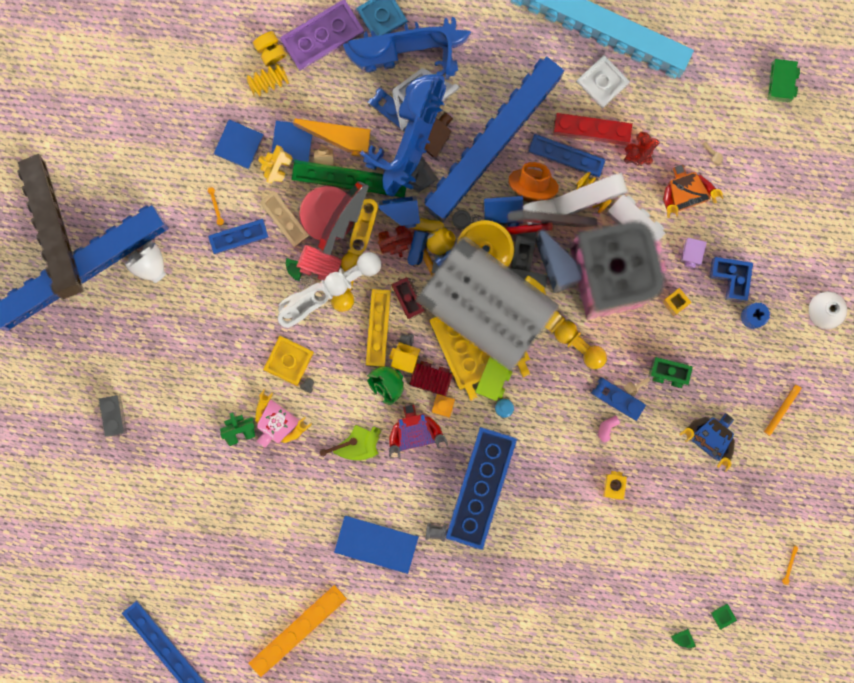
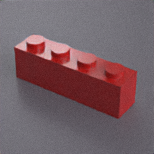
M556 113L553 135L628 146L631 140L633 123Z

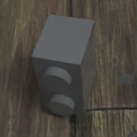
M115 395L99 398L105 437L127 434L121 396Z

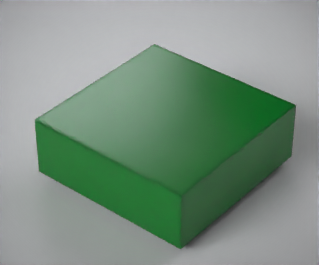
M728 604L710 612L720 630L737 621Z

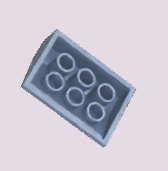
M544 230L539 231L536 237V244L553 293L576 286L583 275L580 264L576 265L575 260Z

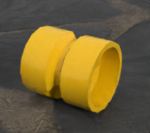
M274 31L266 32L252 42L257 52L261 53L260 57L266 67L272 66L287 55L282 45H278L279 40Z

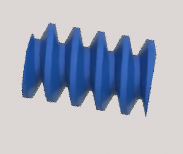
M753 303L745 307L741 313L742 323L750 329L764 326L770 318V311L763 303Z

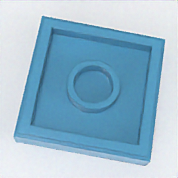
M369 0L356 8L370 33L373 30L376 36L389 34L408 22L396 0Z

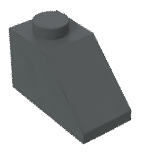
M537 232L516 234L511 268L530 272Z

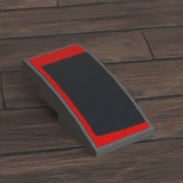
M358 181L333 212L317 247L322 253L330 255L336 237L344 239L349 221L357 223L368 189L367 184Z

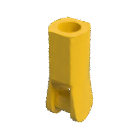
M420 218V223L416 224V227L409 229L432 233L444 227V224L441 221Z

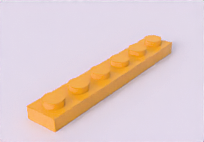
M334 584L248 664L262 677L344 603L347 598Z

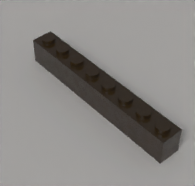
M39 154L17 162L19 166L17 173L24 183L22 190L29 200L27 207L33 214L31 221L34 228L38 231L36 238L38 243L42 245L41 255L43 260L47 262L48 267L45 268L47 275L52 279V284H50L51 290L54 295H58L64 300L84 292L48 168L46 162Z

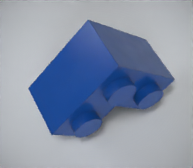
M714 257L711 261L709 278L728 281L725 300L744 303L748 301L753 263Z

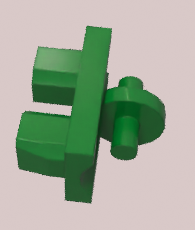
M234 412L229 413L231 419L224 421L226 427L220 428L222 440L225 439L229 446L238 443L236 434L243 432L246 440L255 437L253 417L244 420L243 415L236 417Z

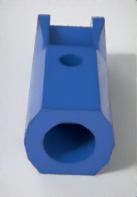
M419 230L414 231L411 249L407 258L410 265H420L422 263L428 233Z

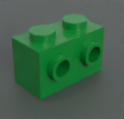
M775 59L772 62L767 100L790 103L797 97L798 86H795L796 79H799L800 68L797 67L798 61Z
M654 357L648 377H652V381L663 384L664 381L671 382V386L682 388L689 385L693 366Z

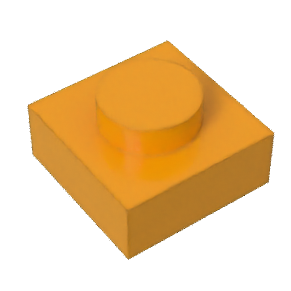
M437 394L432 413L450 418L455 399Z

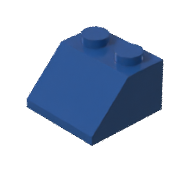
M523 196L484 199V220L493 221L500 225H508V227L523 224L521 221L508 220L509 212L523 210Z

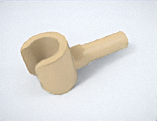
M704 142L702 145L713 155L710 161L720 166L723 161V155L713 150L707 142Z
M647 377L636 385L629 382L624 386V390L631 396H635L639 389L650 382L651 379Z

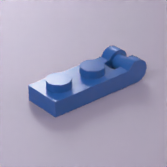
M378 88L376 95L370 98L367 103L400 128L394 99L383 89ZM382 98L387 101L383 107L378 104Z
M600 377L598 380L599 384L596 389L593 388L591 394L634 421H637L646 404ZM605 387L610 390L607 396L602 394Z

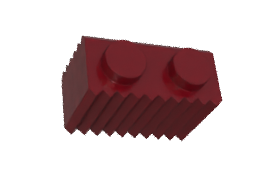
M405 277L391 284L407 319H413L425 313L427 309H424L423 306L416 302L419 295H417L418 292L414 288L415 285H412L411 278Z
M421 361L420 364L416 363L409 385L446 396L453 374L449 373L450 369L440 366L439 369L431 367V363Z

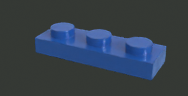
M260 219L209 235L208 238L215 255L269 238L264 220Z

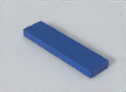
M534 134L528 150L531 154L587 173L590 171V175L598 178L606 161L604 158Z

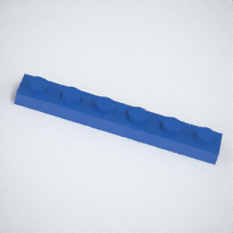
M138 600L121 613L179 683H206Z

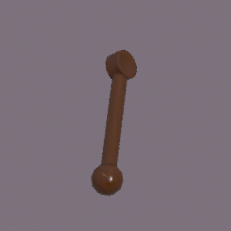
M351 438L350 441L326 450L321 449L319 454L326 456L327 453L348 445H356L358 441L356 438Z

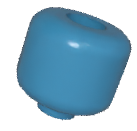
M508 399L499 400L495 405L496 414L502 418L511 416L514 411L513 403Z

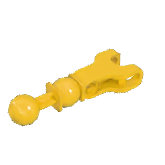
M373 199L364 200L357 223L355 222L350 240L351 249H348L347 253L342 257L341 267L344 272L357 265L358 258L367 248L378 211V205ZM367 204H371L374 210L371 213H366L364 207ZM357 239L364 242V247L361 250L353 248V242ZM347 288L342 295L333 296L330 299L331 306L336 311L346 312L353 307L355 298L351 292L352 288Z
M527 275L525 280L546 295L545 287L532 276ZM556 310L544 327L551 333L554 332L558 342L568 344V348L573 345L581 352L584 364L588 368L593 370L601 369L607 362L606 351L600 346H590L579 336L582 332H578L575 323L565 320V317Z

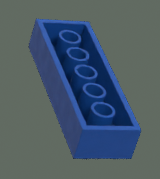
M482 427L479 428L445 537L446 539L483 550L517 438Z

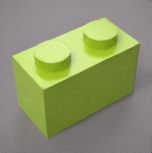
M489 357L475 393L497 401L498 398L502 399L505 392L503 384L505 380L509 382L513 371L508 370L495 359Z

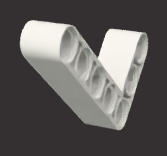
M619 173L557 198L526 204L523 206V210L571 215L625 194L628 190L622 173ZM528 222V225L540 224Z

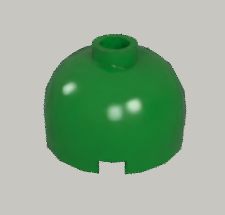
M383 366L376 368L367 375V377H370L367 380L370 388L375 394L378 392L383 396V403L392 405L401 397L404 383L402 380L403 375L399 370Z

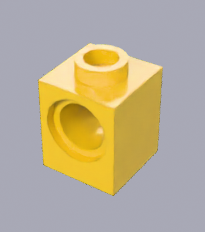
M399 342L396 349L392 348L389 359H392L391 367L413 374L420 349Z
M611 471V475L606 474L603 497L624 500L627 477L622 476L623 472ZM614 479L620 482V488L616 491L610 487V483Z

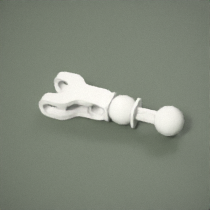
M372 252L363 253L358 258L357 265L346 272L340 268L339 272L330 273L325 280H321V283H316L302 292L292 294L282 300L278 307L279 324L285 328L292 327L307 317L309 313L325 304L328 298L332 299L333 296L342 295L347 288H352L351 281L361 275H376L381 268L380 258ZM323 291L325 294L318 297L315 295V292ZM283 317H284V318H287V319H289V318H292V319H291L290 321H285V320L283 319Z

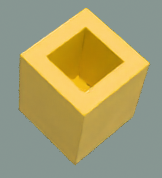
M680 288L662 301L673 316L691 304V301Z

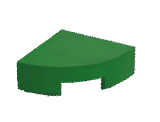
M286 258L288 273L294 280L300 282L302 273L300 268L296 267L298 261Z
M689 629L670 636L681 647H696Z

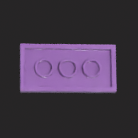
M342 0L281 36L280 40L298 70L301 71L343 46V44L348 43V41L363 34L364 30L346 0Z

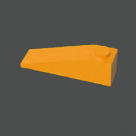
M296 118L293 121L294 126L346 152H350L352 156L363 157L360 152H368L371 129Z

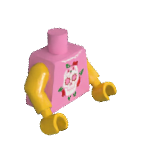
M263 389L259 395L260 400L256 407L255 422L258 424L257 428L263 432L257 440L260 445L266 448L272 439L277 443L291 442L298 439L305 430L311 427L312 423L304 424L306 417H303L301 420L297 419L276 402L270 400L273 396L272 392L269 396H266L264 393L266 389Z

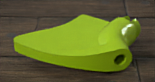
M355 425L350 436L340 444L350 441L351 438H356L357 444L348 445L333 451V453L349 460L370 459L379 454L376 445L380 438L381 429L373 426L371 431Z

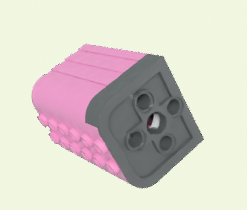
M630 221L581 232L570 245L572 258L575 260L576 265L580 264L583 272L578 285L587 320L638 309L658 296L663 289V273L666 272L664 261H660L658 254L661 253L660 243L655 241L650 227L642 222Z

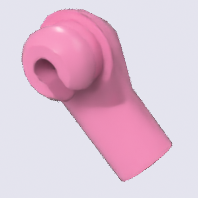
M616 415L600 424L598 437L602 442H608L611 438V428L620 424Z

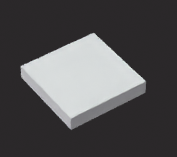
M605 55L576 81L602 109L630 83Z

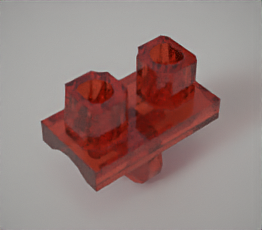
M640 132L636 136L639 143L637 145L633 143L628 144L624 149L627 154L624 161L627 164L633 163L636 166H642L643 164L650 165L653 162L651 155L660 142L656 138H651L647 132Z
M405 225L397 226L395 228L397 235L390 237L388 231L379 233L378 244L381 253L390 252V255L398 253L399 258L403 257L402 251L408 250V245H411L413 239L411 231H408Z

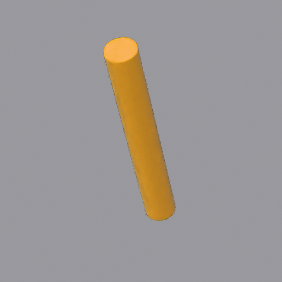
M795 384L765 429V434L771 436L801 391V387Z

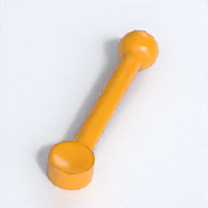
M210 187L208 188V193L211 195L217 215L216 223L221 226L224 224V220L220 216L214 195L215 189Z
M798 546L793 547L786 576L782 580L784 585L790 583L789 576Z

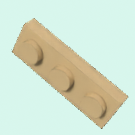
M275 191L259 202L294 248L310 237Z

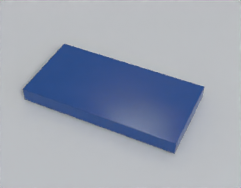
M345 515L334 553L408 574L419 536Z

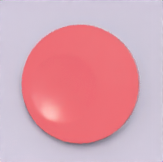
M321 186L310 191L303 199L299 211L300 221L304 230L310 236L320 241L333 212L347 193L333 186ZM349 221L345 235L351 230L354 224L353 221Z

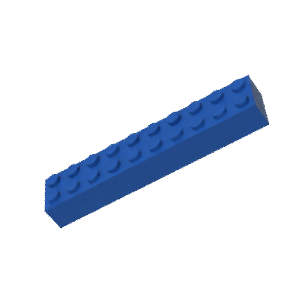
M547 56L544 60L541 58L538 60L532 71L533 73L531 75L528 73L522 80L521 88H516L511 93L508 104L503 103L497 111V117L495 119L491 118L485 125V132L483 134L481 132L478 133L473 140L471 149L467 147L461 154V161L459 163L455 162L448 170V177L445 178L443 176L436 185L437 190L434 193L431 191L424 199L427 212L442 223L446 220L562 79L564 69Z
M153 205L142 207L134 217L132 215L126 217L118 227H110L102 237L97 236L89 241L90 244L84 248L81 246L73 251L82 284L169 229ZM46 269L40 272L41 275L39 277L26 280L23 283L24 286L20 289L14 288L7 293V297L2 300L0 298V329L9 331L60 298L58 295H54L51 290L50 284H52V279L48 277Z

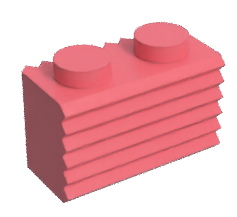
M305 245L296 267L300 268L301 273L308 276L311 273L318 275L317 279L321 281L325 280L330 273L338 272L342 259L324 254L318 249Z

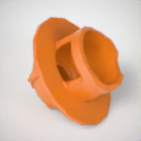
M525 163L522 169L515 170L509 175L508 183L511 189L518 193L519 196H523V200L528 203L548 200L555 197L558 193V183L551 177L548 167L542 163ZM529 167L540 168L542 171L531 169Z

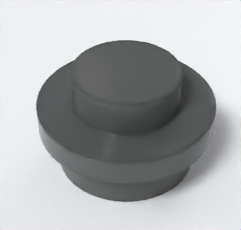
M465 210L455 212L452 217L453 225L458 229H465L471 223L470 214Z

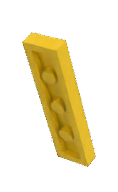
M372 289L366 366H385L391 290Z

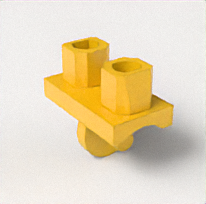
M276 145L273 154L267 152L266 157L260 156L258 159L262 164L260 170L265 171L263 176L266 178L267 183L272 184L273 181L282 182L285 172L280 170L279 167L281 164L290 166L293 160L292 156L285 152L281 146Z

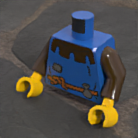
M725 413L719 421L714 417H703L694 420L685 430L680 432V436L686 434L687 440L685 442L691 440L713 459L720 461L717 464V468L724 465L726 467L725 472H727L731 467L735 446L734 433L728 429L734 421L731 416Z

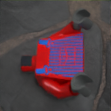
M414 404L404 406L405 418L399 419L398 423L393 425L389 436V458H392V453H398V458H400V451L436 443L437 448L440 449V442H445L446 446L448 442L440 426L430 416H425V414L416 415Z

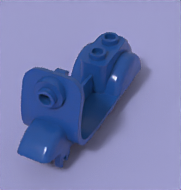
M452 17L451 24L445 18L443 26L419 28V24L415 22V29L409 30L408 24H405V31L378 36L372 30V37H368L366 31L364 38L350 40L348 43L343 44V48L347 57L356 67L365 70V72H374L377 70L376 68L384 67V69L395 68V65L399 63L397 54L441 47L443 49V60L436 61L435 66H442L443 70L436 72V74L443 76L446 73L445 79L449 80V77L455 76V72L458 71L457 60L452 58V48L463 45L469 39L471 31L456 30V19Z
M424 75L415 79L407 86L406 96L399 107V116L407 120L408 124L396 157L391 163L382 158L385 151L381 148L377 154L374 153L376 147L372 145L369 148V154L364 151L360 152L364 157L365 167L375 171L377 168L385 170L382 180L383 188L386 194L392 197L397 193L401 185L408 189L414 188L413 185L409 184L410 181L416 182V179L411 174L419 164L422 154L426 153L424 148L426 143H430L428 138L437 113L443 111L440 105H445L442 99L446 91V85L444 84L445 78L442 75Z

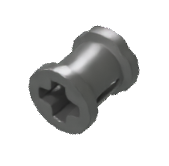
M427 523L425 540L431 538L445 542L447 525L436 526Z

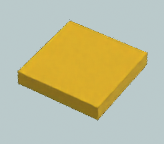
M279 335L263 370L298 387L314 352Z

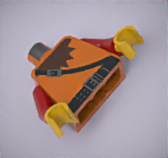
M683 165L672 168L676 179L669 181L663 196L667 218H670V213H675L676 217H678V211L709 201L711 199L710 196L713 203H717L715 197L724 199L720 189H716L710 181L702 175H697L696 172L686 174Z

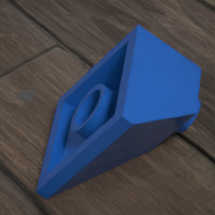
M416 196L378 201L379 209L399 225H405V228H413L417 226L416 224L420 223Z

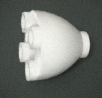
M150 240L142 247L143 250L140 253L137 251L132 253L125 265L133 275L157 283L166 273L164 272L162 253L156 243Z
M826 291L812 298L808 312L814 325L821 329H833L845 320L847 306L840 295L835 292ZM831 305L835 306V312L830 311L829 307Z

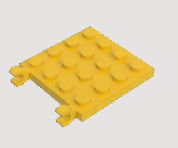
M438 317L430 319L429 322L459 390L465 388L470 401L476 399L477 395L472 385L480 382L491 356ZM527 351L515 365H518L523 378L530 375L525 363L530 360Z

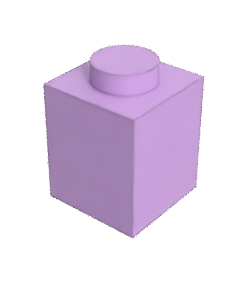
M687 238L680 262H684V266L690 268L700 266L707 242Z

